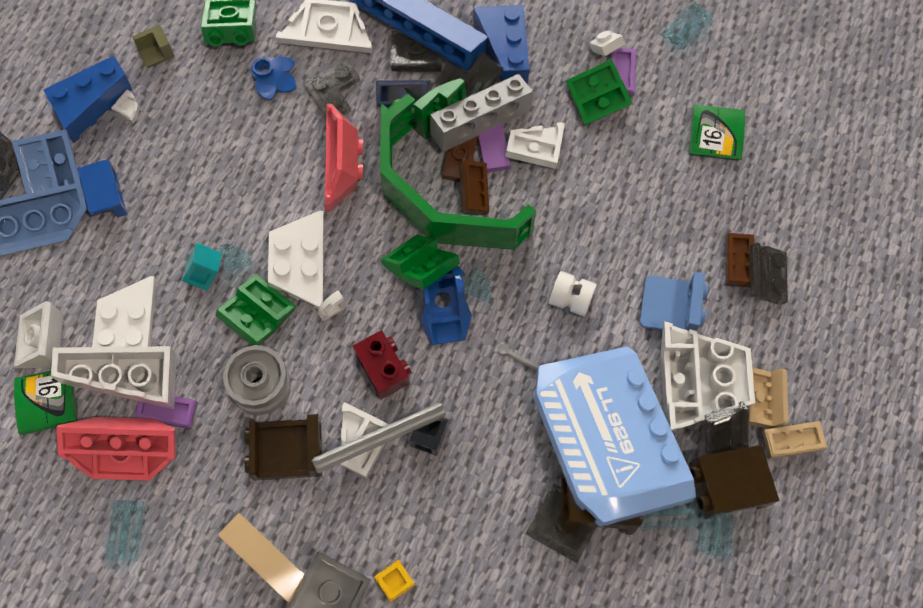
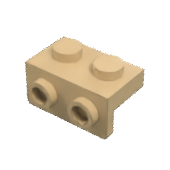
M752 367L755 404L742 408V423L766 429L788 424L787 370L780 368L770 372Z

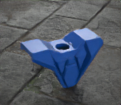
M458 265L423 290L425 307L420 321L430 345L466 340L472 314L465 299L464 281L461 279L465 272ZM447 294L451 302L447 307H439L435 303L436 296Z

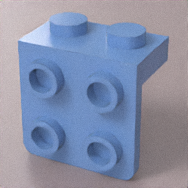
M694 272L690 282L648 276L645 280L639 322L641 327L663 331V323L666 321L672 323L675 327L687 331L690 329L697 331L699 326L704 325L706 310L702 309V302L707 299L709 284H705L706 274Z

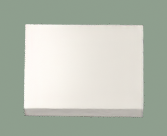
M45 301L20 315L14 368H51L53 348H60L63 314L51 302Z

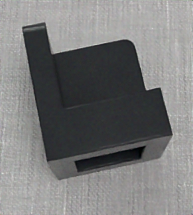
M443 417L442 422L437 420L417 430H413L410 438V447L437 456L449 427V419Z

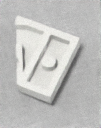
M557 123L555 127L545 129L541 125L530 129L511 130L505 157L556 169L565 123Z
M345 402L342 405V445L389 425ZM385 444L347 460L340 465L367 479Z

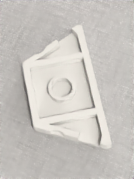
M305 0L301 4L299 11L294 13L288 20V26L282 32L278 31L276 34L277 43L372 53V44L366 34V29L360 18L356 3L331 0Z
M323 211L315 212L269 232L268 286L278 291H284L298 301L301 299L312 304L317 310L323 303Z
M154 276L145 278L97 300L92 347L151 346L157 281Z

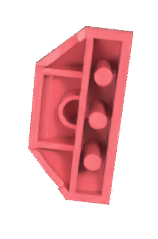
M327 104L325 212H331L357 188V180H362L363 164H358V155H363V139H358V129L332 104Z
M93 417L61 424L56 427L58 455L64 460L67 459L72 465L92 479L150 481L176 457L175 428L154 418Z

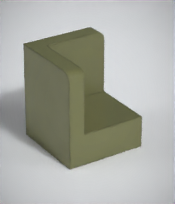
M160 25L132 36L147 68L175 57Z

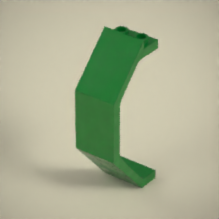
M406 94L402 99H396L389 109L381 103L380 176L383 195L426 237L436 239L437 244L515 250L533 233L536 210L529 204L511 219L457 215L436 211L392 169L393 146L417 126L413 121V118L416 116L415 110L412 108L415 99Z

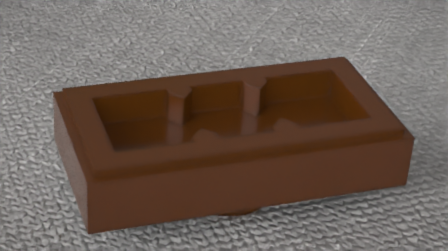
M478 136L448 150L442 179L460 182L459 163L463 160L473 161Z
M469 160L461 161L459 166L462 213L489 214L487 163Z
M727 233L725 236V286L753 288L755 285L754 235Z

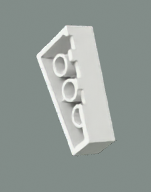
M170 346L53 348L51 376L61 384L174 409L177 354Z

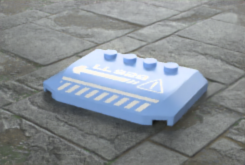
M626 346L538 367L534 401L575 503L582 510H588L597 519L596 524L602 527L689 503L696 498L694 478L636 352Z

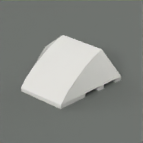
M664 321L660 354L663 412L672 431L755 404L751 348L719 338L712 339L697 334V331L691 329L687 331Z

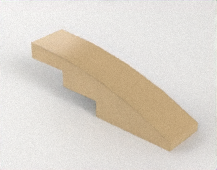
M238 513L218 536L290 604L305 575L249 521Z

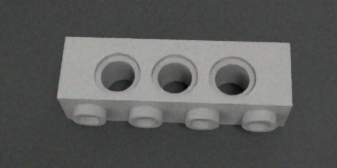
M517 74L430 114V135L441 150L445 152L501 123L504 124L529 112L533 91L523 78Z

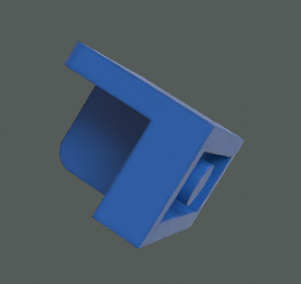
M109 159L78 168L87 208L91 215L111 209L117 218L128 215L116 171Z

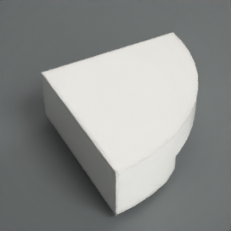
M126 90L111 108L114 113L132 124L136 121L139 113L138 103L129 90Z
M339 291L329 296L319 307L318 315L322 321H326L345 309L344 298Z

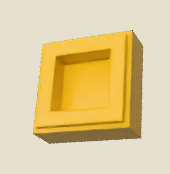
M399 560L374 576L390 602H393L415 586V583Z

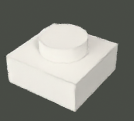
M605 31L598 34L596 39L589 42L592 52L606 56L624 46L625 43L622 35Z

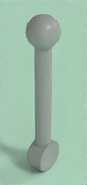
M501 344L498 347L500 355H508L537 371L538 365L510 351L506 344Z

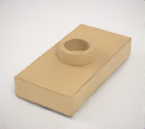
M820 421L765 429L762 432L769 459L820 452L827 449Z

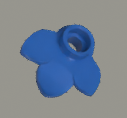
M278 56L272 60L265 57L256 59L251 67V74L256 80L255 88L258 94L267 100H272L277 91L288 93L295 90L297 84L295 78L289 72L295 66V61L286 56ZM263 69L268 70L267 72L260 73V71Z

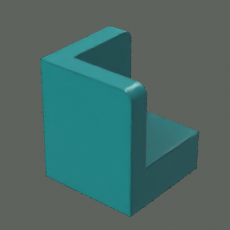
M196 243L186 261L182 281L208 291L218 273L221 252Z

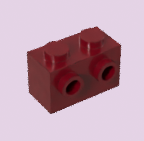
M381 330L352 345L356 358L380 400L410 384L408 375L412 374L405 359L400 361L395 352L398 351V348L391 336L386 338Z

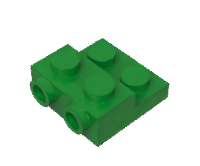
M205 0L201 23L204 44L217 47L224 43L245 45L249 42H255L256 0Z

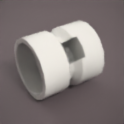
M560 271L552 290L549 304L561 309L567 306L570 308V312L585 317L597 284L585 279L576 281L574 275Z

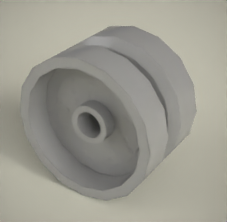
M259 345L244 347L234 353L225 364L223 373L225 389L237 407L246 413L253 415L272 413L280 408L288 398L291 388L289 372L278 353L272 349Z

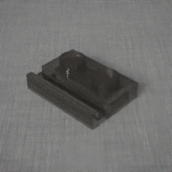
M760 243L750 246V296H758L761 300L777 305L788 303L787 252L769 246L763 247L760 246Z
M743 401L739 402V406L732 408L730 405L704 415L707 455L735 450L740 446H744V448L749 447V408Z

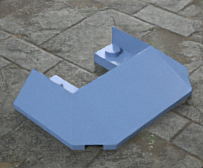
M67 129L12 141L26 194L0 200V256L69 240L88 208Z

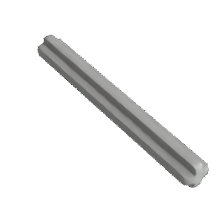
M441 403L432 405L313 458V466L317 473H321L445 417V409Z

